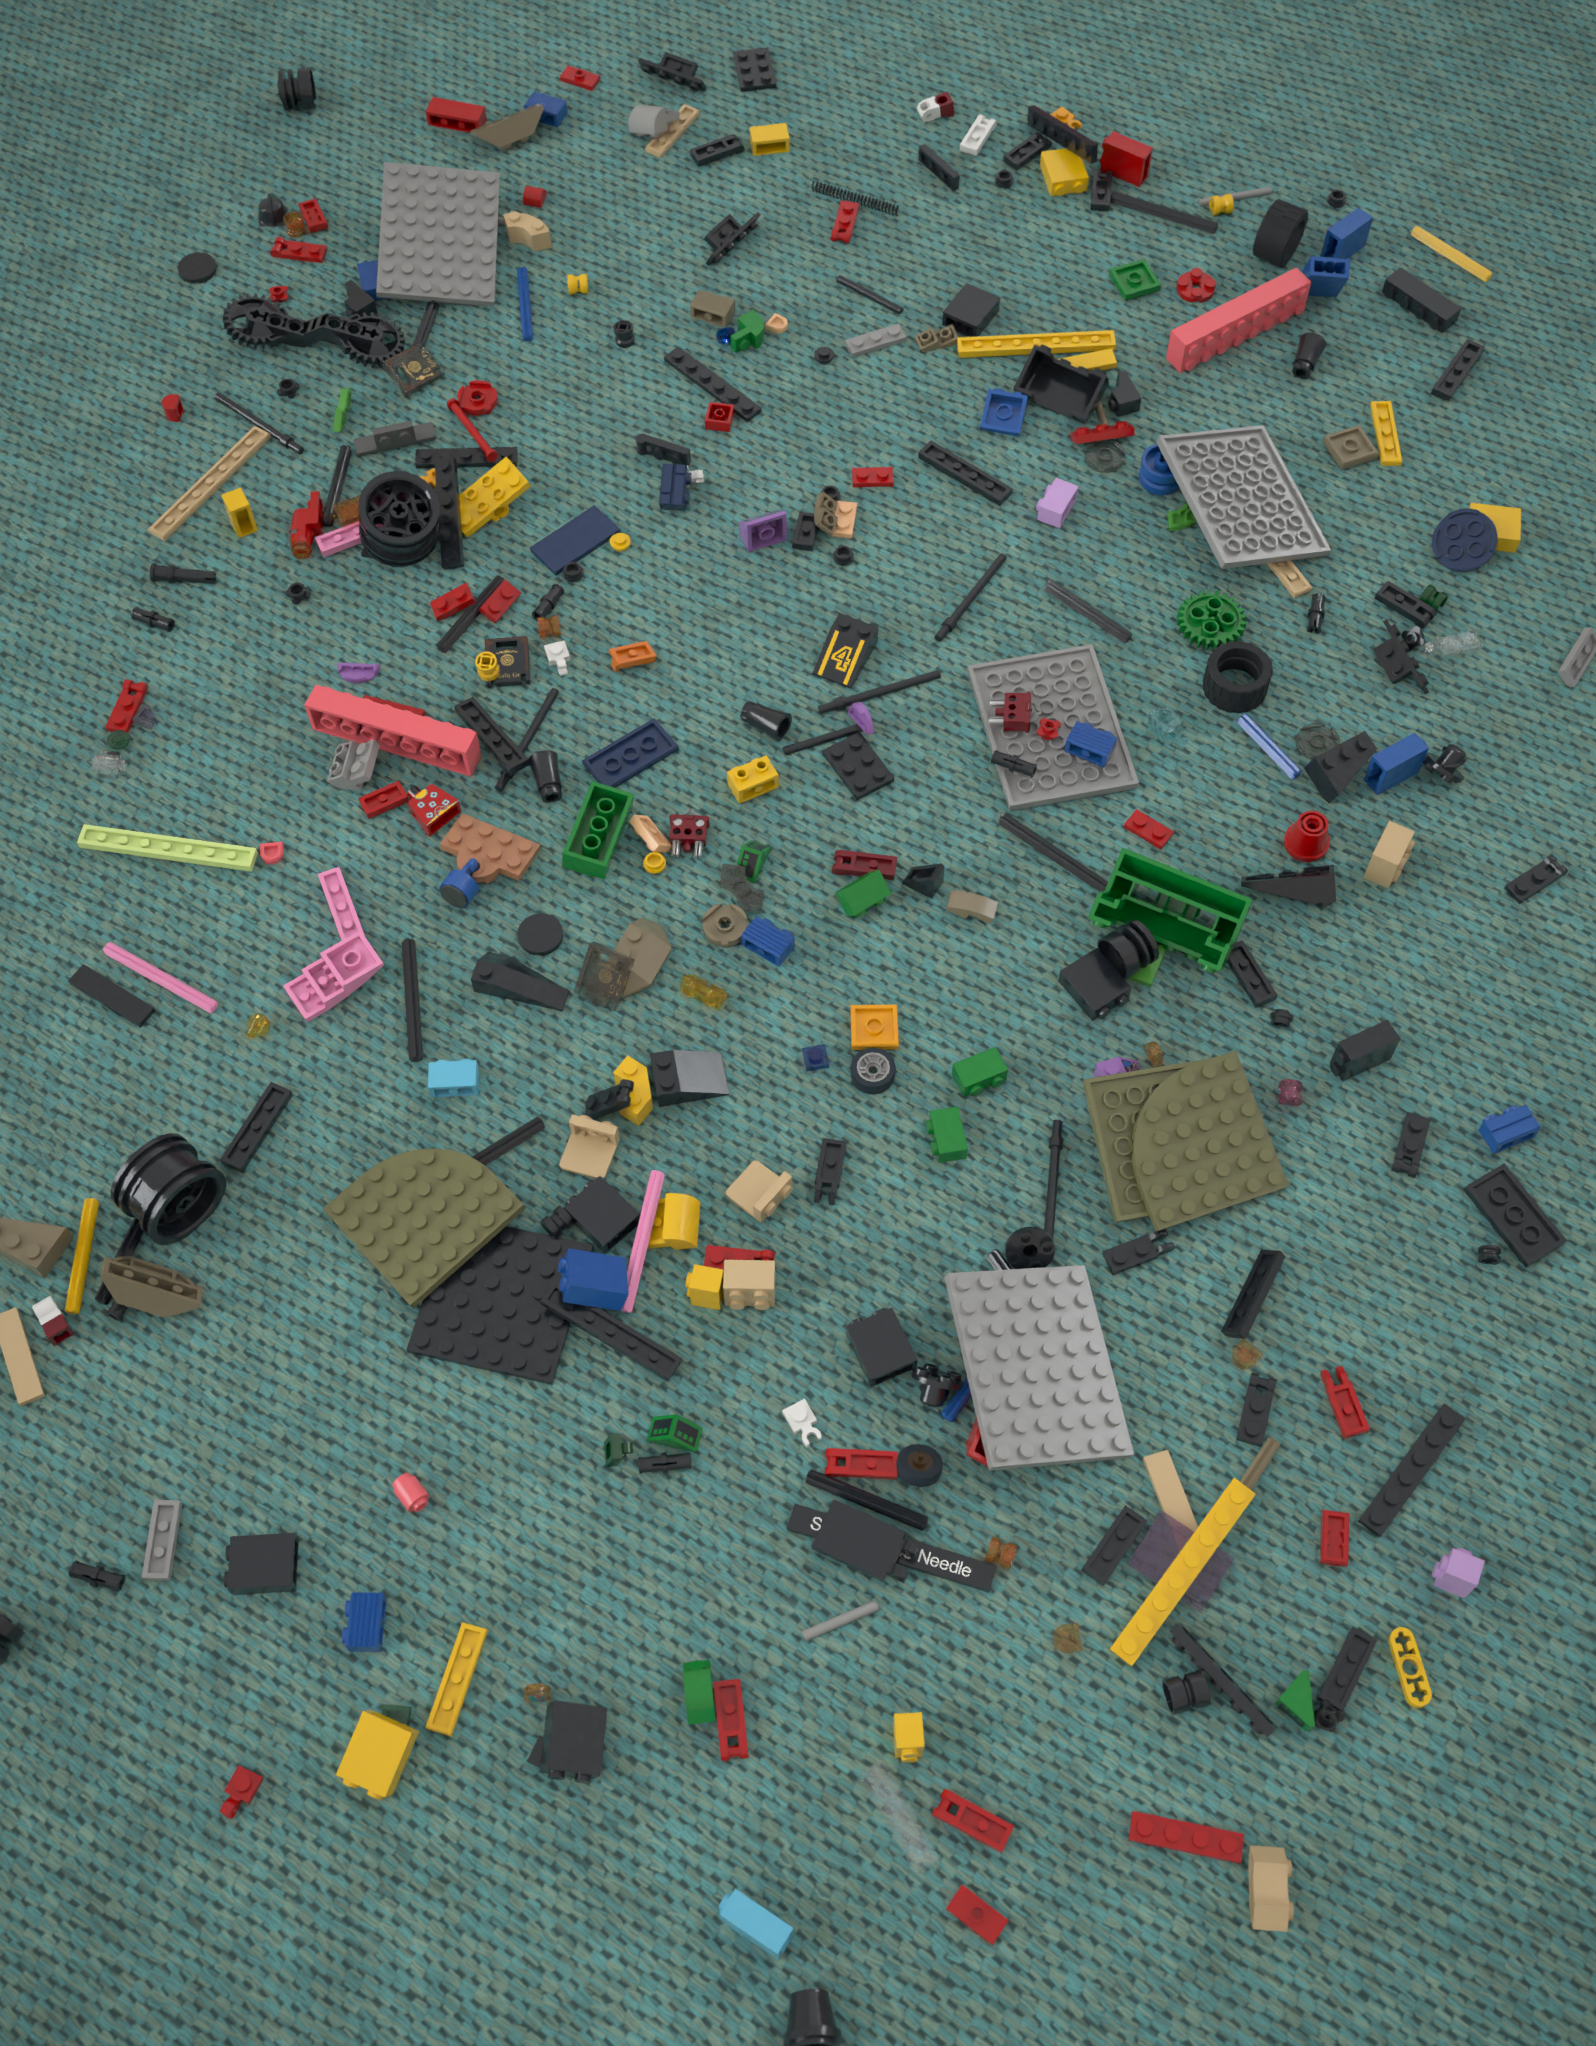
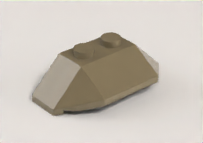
M535 104L473 129L471 133L496 147L507 149L513 146V142L527 141L529 136L534 134L544 109L543 105Z
M644 918L629 924L607 962L608 965L613 966L612 969H609L613 973V980L610 983L601 982L599 991L603 990L604 993H609L611 996L620 999L619 995H617L619 985L617 979L620 978L619 974H622L621 979L625 984V987L623 984L620 985L619 993H622L621 999L652 985L672 951L663 926ZM628 960H629V961L634 960V961H633V964H632V967H631V970H630L629 965L627 966V964H626V962H628ZM612 985L616 986L614 988V993L610 992Z
M132 1256L107 1257L104 1260L101 1279L118 1304L164 1318L197 1309L201 1305L203 1288L195 1285L179 1271Z

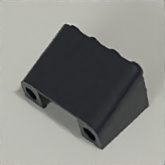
M1034 344L1013 388L1014 392H1022L1028 396V401L1086 424L1109 386L1108 377L1105 375L1106 372L1099 368L1090 371L1082 366L1076 368L1066 359H1055L1051 353V348L1045 345L1037 346Z

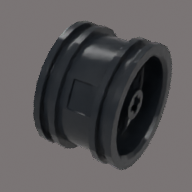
M404 471L385 472L374 477L366 484L359 498V536L366 552L373 559L391 567H406L424 560L431 554L438 541L440 508L438 497L433 488L419 476ZM376 524H382L383 526H382V527H376L375 525H376Z
M169 1133L152 1139L129 1157L118 1171L112 1183L111 1200L125 1215L136 1217L139 1220L142 1231L154 1243L170 1245L188 1237L215 1212L225 1194L226 1178L212 1163L198 1160V1153L195 1147L188 1143L183 1136Z

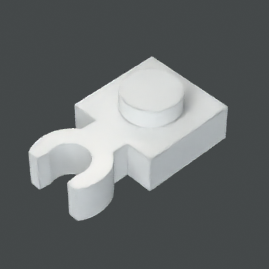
M805 1399L782 1410L793 1433L802 1432V1442L806 1447L810 1446L807 1437L811 1434L815 1435L818 1441L821 1440L820 1431L811 1426L817 1423V1419Z

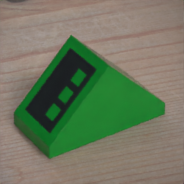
M752 840L742 845L734 877L755 884L772 847Z
M677 1414L656 1416L652 1419L646 1442L696 1453L703 1428Z
M1303 1670L1275 1702L1304 1731H1311L1315 1727L1309 1670Z

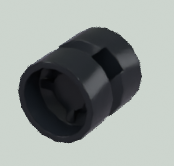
M1201 1670L1184 1674L1183 1680L1179 1676L1162 1680L1163 1692L1172 1715L1187 1712L1190 1705L1193 1708L1211 1705L1209 1688Z

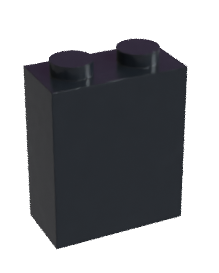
M966 283L943 311L942 325L947 327L953 324L955 331L968 337H979L999 312L1000 297Z
M1097 948L1060 970L1058 982L1092 1021L1098 1017L1100 1019L1105 1018L1109 1015L1112 1008L1115 1006L1122 1007L1129 1001L1131 986Z
M1385 1020L1339 1041L1330 1061V1069L1343 1082L1391 1060L1401 1038L1390 1022Z
M601 1176L595 1180H590L584 1186L583 1191L577 1196L574 1195L569 1198L564 1206V1209L572 1217L575 1225L604 1254L608 1253L638 1226L640 1213Z
M893 1308L887 1310L879 1309L872 1313L870 1317L855 1319L849 1323V1326H846V1336L870 1387L911 1371L917 1366L918 1360Z
M295 1533L230 1536V1545L226 1546L225 1551L226 1561H229L228 1571L224 1573L225 1588L232 1595L296 1592L298 1537Z
M557 1700L549 1703L546 1711L539 1773L548 1774V1778L554 1780H564L565 1776L574 1777V1782L591 1783V1779L599 1777L601 1775L607 1708Z

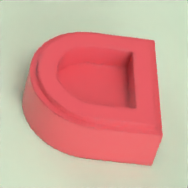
M283 842L260 844V856L263 862L266 864L280 862L284 856Z

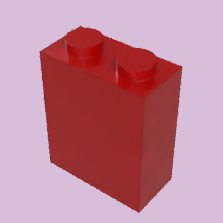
M1113 131L1108 138L1106 137L1103 140L1101 146L1103 153L1099 161L1101 164L1100 171H1112L1113 177L1140 188L1149 176L1153 147Z

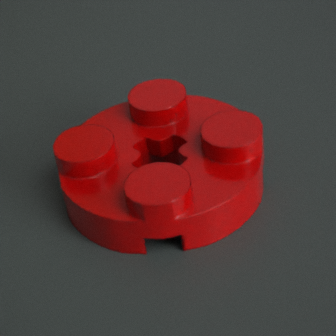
M1193 268L1190 272H1186L1178 278L1177 293L1187 302L1203 303L1213 297L1216 281L1210 275L1202 272L1201 269ZM1193 285H1198V286H1199V288H1197V287H1196V288H1192V287H1193Z
M483 380L471 381L465 388L462 386L457 393L460 408L469 415H488L498 403L496 389L492 388L489 382Z

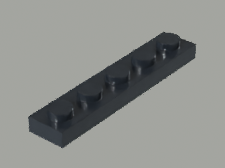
M931 440L918 452L919 459L998 506H1001L1012 494L1013 488Z
M491 447L498 453V458L494 462H489L486 459V454L481 448L416 449L415 466L416 469L435 468L434 460L453 455L457 459V468L494 467L505 457L514 466H517L518 449L517 447Z
M474 697L454 706L455 712L471 730L477 732V737L510 775L529 766L528 758Z
M1181 1623L1176 1624L1170 1630L1174 1636L1171 1639L1174 1644L1182 1651L1186 1649L1193 1656L1190 1660L1202 1672L1206 1670L1212 1677L1210 1680L1211 1684L1220 1693L1225 1691L1232 1698L1229 1703L1238 1713L1242 1714L1244 1712L1251 1719L1249 1722L1250 1726L1260 1736L1264 1733L1268 1737L1278 1728Z

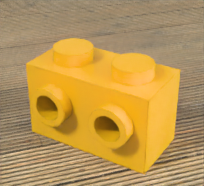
M766 755L761 758H755L742 766L732 768L727 772V783L736 800L741 804L778 788L779 775Z

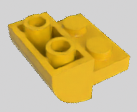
M666 1193L665 1198L659 1199L648 1249L672 1247L674 1250L697 1248L700 1201L692 1196L679 1193Z

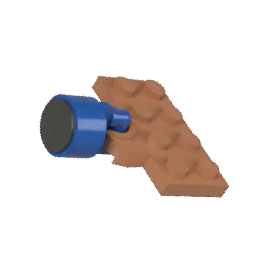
M462 813L440 842L441 850L457 856L458 869L450 871L439 887L440 894L452 906L465 908L478 893V883L480 882L488 884L499 873L520 881L539 853L541 845Z

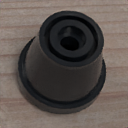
M804 1989L790 1995L787 2031L783 2035L784 2046H839L842 2043L841 2030L837 2028L828 1991L823 1989Z

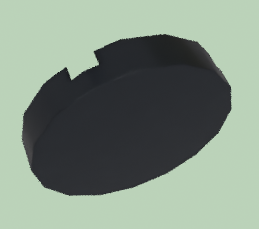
M203 252L186 255L179 261L177 267L180 277L190 284H195V282L204 283L212 279L217 271L215 259Z
M544 913L533 914L525 918L517 931L518 941L522 949L532 955H548L556 951L563 940V928L559 920L552 915Z

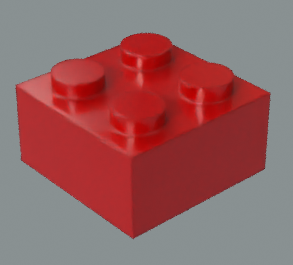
M709 402L705 418V429L730 432L735 414L734 405Z

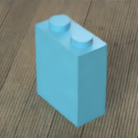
M737 1889L733 1891L732 1895L727 1892L718 1907L723 1923L779 1961L794 1936L793 1927Z

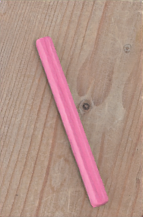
M108 942L103 948L107 956L203 1010L213 1013L217 1009L218 1004L214 999L114 943Z
M652 1170L650 1173L628 1263L627 1281L629 1295L621 1310L625 1313H631L633 1310L665 1174L658 1170Z

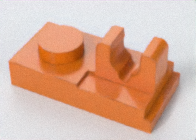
M647 641L609 649V653L613 658L611 666L615 672H618L621 668L627 669L630 666L647 664L656 660V654Z

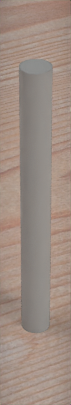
M1271 186L1231 193L1233 201L1272 194ZM1211 197L1198 199L1199 206L1210 205Z

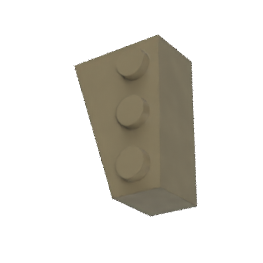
M0 1218V1256L44 1279L74 1239L66 1227Z

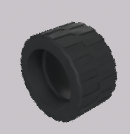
M1281 199L1275 200L1258 229L1252 249L1253 255L1281 268L1286 266L1304 234L1309 216L1308 211Z
M1231 641L1219 645L1208 658L1202 685L1205 697L1212 705L1228 713L1240 714L1256 709L1263 703L1267 695L1273 673L1272 662L1266 652H1263L1261 648L1251 643ZM1228 669L1241 670L1252 676L1255 682L1246 685L1234 684L1224 679L1220 672Z

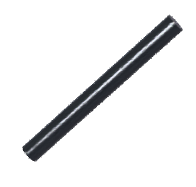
M841 275L837 277L836 282L899 315L904 311V308L859 284Z
M856 724L784 746L783 751L785 755L863 732V730Z

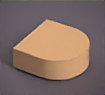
M776 313L765 324V329L777 334L785 332L788 328L787 319Z

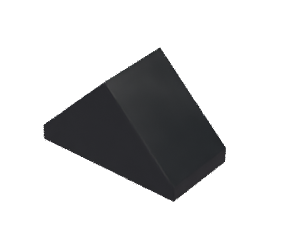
M941 863L912 867L902 884L933 899L943 883L945 866Z

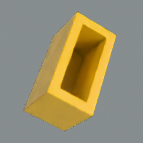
M787 124L750 127V143L753 156L790 152Z
M241 487L222 494L229 520L237 536L241 538L258 531L250 504Z
M694 1264L692 1273L688 1272L685 1284V1287H688L687 1297H690L691 1305L715 1310L721 1309L724 1296L723 1269Z
M922 1712L894 1714L895 1758H901L903 1763L917 1762L918 1757H923L925 1745Z

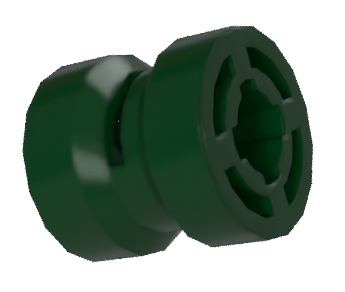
M1429 584L1419 599L1433 607L1438 613L1439 606L1443 607L1449 595L1444 592H1438L1436 587Z

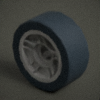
M867 1048L857 1053L853 1058L851 1079L858 1090L872 1095L880 1094L888 1090L894 1083L896 1066L894 1059L888 1052L879 1048ZM876 1069L877 1073L871 1074L870 1071Z

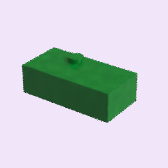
M591 781L563 851L562 867L589 876L606 878L633 808L634 794Z

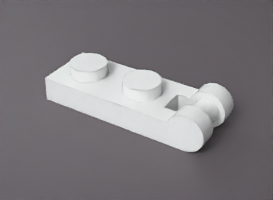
M978 115L960 143L959 151L977 156L989 135L995 129L997 120L992 118L989 120L983 115Z

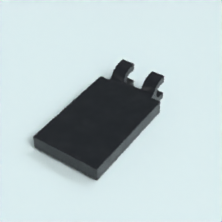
M833 1500L811 1546L812 1550L882 1582L885 1581L888 1575L899 1582L905 1583L909 1568L896 1564L900 1553L915 1560L919 1552L918 1543L904 1540L905 1531L837 1500Z

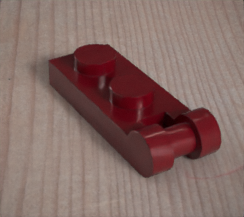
M847 850L835 851L834 860L836 862L832 866L833 874L863 876L870 871L880 870L884 879L894 880L896 856ZM850 861L851 864H844V862Z

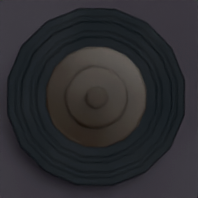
M911 1444L904 1447L898 1454L896 1468L899 1477L909 1485L928 1487L935 1484L941 1477L943 1462L940 1454L930 1446Z

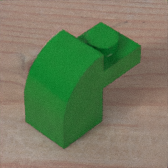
M753 309L737 318L738 332L731 335V349L735 353L748 349L750 345L757 349L764 341L763 319Z
M695 1660L683 1663L688 1724L716 1721L710 1660Z

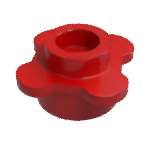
M275 286L269 288V298H273V302L282 303L288 299V287Z
M1040 719V728L1037 729V734L1045 740L1056 739L1059 735L1057 731L1061 727V723L1058 720Z

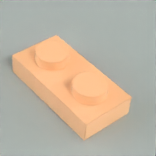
M837 501L838 505L835 516L838 517L832 536L852 538L857 503Z
M633 815L629 820L636 834L644 839L651 851L666 853L672 848L671 843L649 816Z

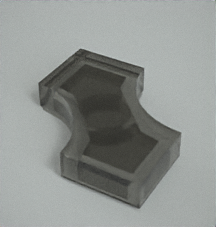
M723 864L719 883L720 888L730 891L736 897L738 907L744 912L761 914L764 891L753 887L748 882L745 875V866Z

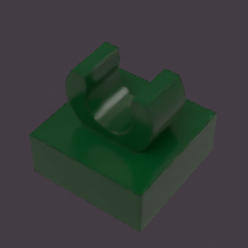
M610 1434L604 1441L606 1467L617 1466L623 1458L630 1457L629 1454L633 1453L632 1442L621 1443V1434Z

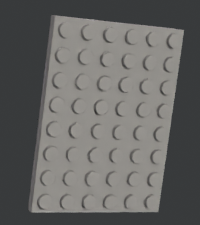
M384 162L376 296L494 306L500 173Z
M1264 425L1158 436L1156 443L1221 569L1328 556L1331 549Z
M1093 644L969 665L967 667L992 755L995 750H998L1010 756L1017 755L1019 759L1037 764L1033 778L1016 771L1014 773L1009 772L1008 768L996 765L1009 811L1138 788L1139 781ZM1030 691L1031 702H1035L1038 709H1042V715H1039L1036 721L1030 723L1029 733L1025 731H1004L1003 725L988 723L989 717H1004L995 716V708L1004 707H990L989 701L990 699H1005V693H1026ZM1031 705V719H1033L1034 715L1038 712ZM1040 719L1058 720L1061 723V727L1057 731L1059 735L1056 739L1045 740L1037 734V729L1040 728ZM1076 721L1089 723L1098 730L1109 731L1115 737H1118L1116 748L1105 767L1098 766L1093 762L1090 763V761H1086L1081 757L1078 758L1069 752H1065L1067 737Z
M1085 1265L947 1273L944 1278L989 1471L1124 1459L1134 1455Z

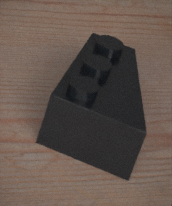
M1366 731L1315 757L1304 769L1324 800L1329 804L1344 790L1377 748Z

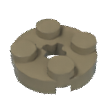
M716 904L704 914L702 924L706 939L710 943L722 948H728L741 942V935L748 926L745 912L734 904H729V906ZM729 922L730 924L728 928H721L720 923L726 924Z

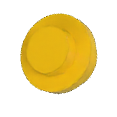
M617 533L610 538V546L616 551H624L631 544L630 537L625 533Z
M651 852L645 857L643 865L647 872L658 874L665 869L666 860L660 853Z

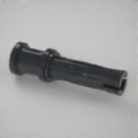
M152 563L150 566V579L152 582L161 580L173 584L176 581L215 585L216 577L214 575L216 576V571L181 569L172 564L169 566H159L157 563Z

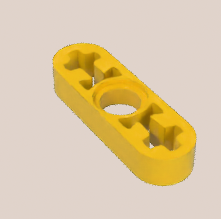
M1396 1628L1389 1635L1388 1643L1405 1699L1410 1706L1423 1708L1431 1701L1432 1692L1415 1637L1407 1628ZM1399 1634H1401L1402 1638L1408 1639V1642L1405 1644L1406 1653L1412 1651L1413 1654L1399 1657V1654L1404 1652L1401 1643L1395 1642ZM1412 1661L1417 1668L1416 1674H1406L1402 1668L1403 1662ZM1417 1678L1421 1679V1681L1416 1683L1418 1691L1425 1694L1421 1698V1702H1419L1417 1697H1412L1415 1686L1414 1683L1408 1684L1407 1681H1414Z

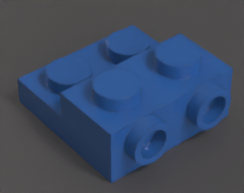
M1000 388L988 389L980 430L1020 437L1028 404V396L1022 392H1005Z

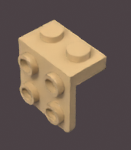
M572 1114L569 1121L571 1135L562 1155L560 1168L597 1179L599 1176L605 1179L620 1141L618 1127L608 1121L598 1122L586 1115L576 1116Z
M753 1161L726 1190V1197L762 1223L767 1216L769 1217L774 1213L777 1205L792 1192V1176L784 1171L779 1177L759 1161Z

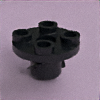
M1449 744L1447 747L1444 746L1442 748L1440 756L1428 752L1423 764L1431 770L1436 769L1442 773L1440 777L1449 784L1452 782L1456 784L1461 783L1464 776L1457 768L1466 762V753L1459 746Z
M1024 1227L1016 1230L1009 1236L1005 1245L1007 1262L1015 1269L1047 1267L1055 1255V1245L1051 1235L1038 1227Z
M924 1363L923 1367L916 1366L911 1376L923 1383L919 1386L921 1391L920 1401L930 1407H941L949 1396V1390L961 1389L963 1383L961 1380L962 1374L955 1371H947V1373L938 1371V1366Z

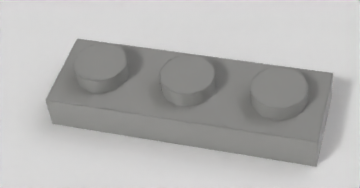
M896 324L846 339L845 346L853 358L905 342L907 337L901 326Z
M1592 627L1584 628L1558 670L1561 678L1569 687L1576 686L1596 653V633Z
M154 1500L142 1571V1579L144 1581H171L183 1504L180 1500Z

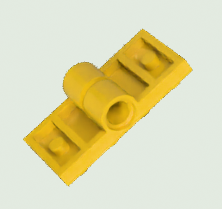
M507 457L459 495L461 527L466 537L474 534L489 520L498 521L500 517L504 518L509 512L508 505L531 487L530 483Z

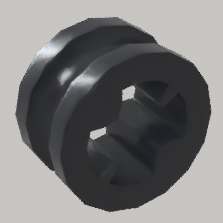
M1483 1245L1478 1248V1253L1480 1254L1478 1256L1479 1263L1497 1265L1501 1262V1257L1499 1256L1501 1254L1500 1247Z

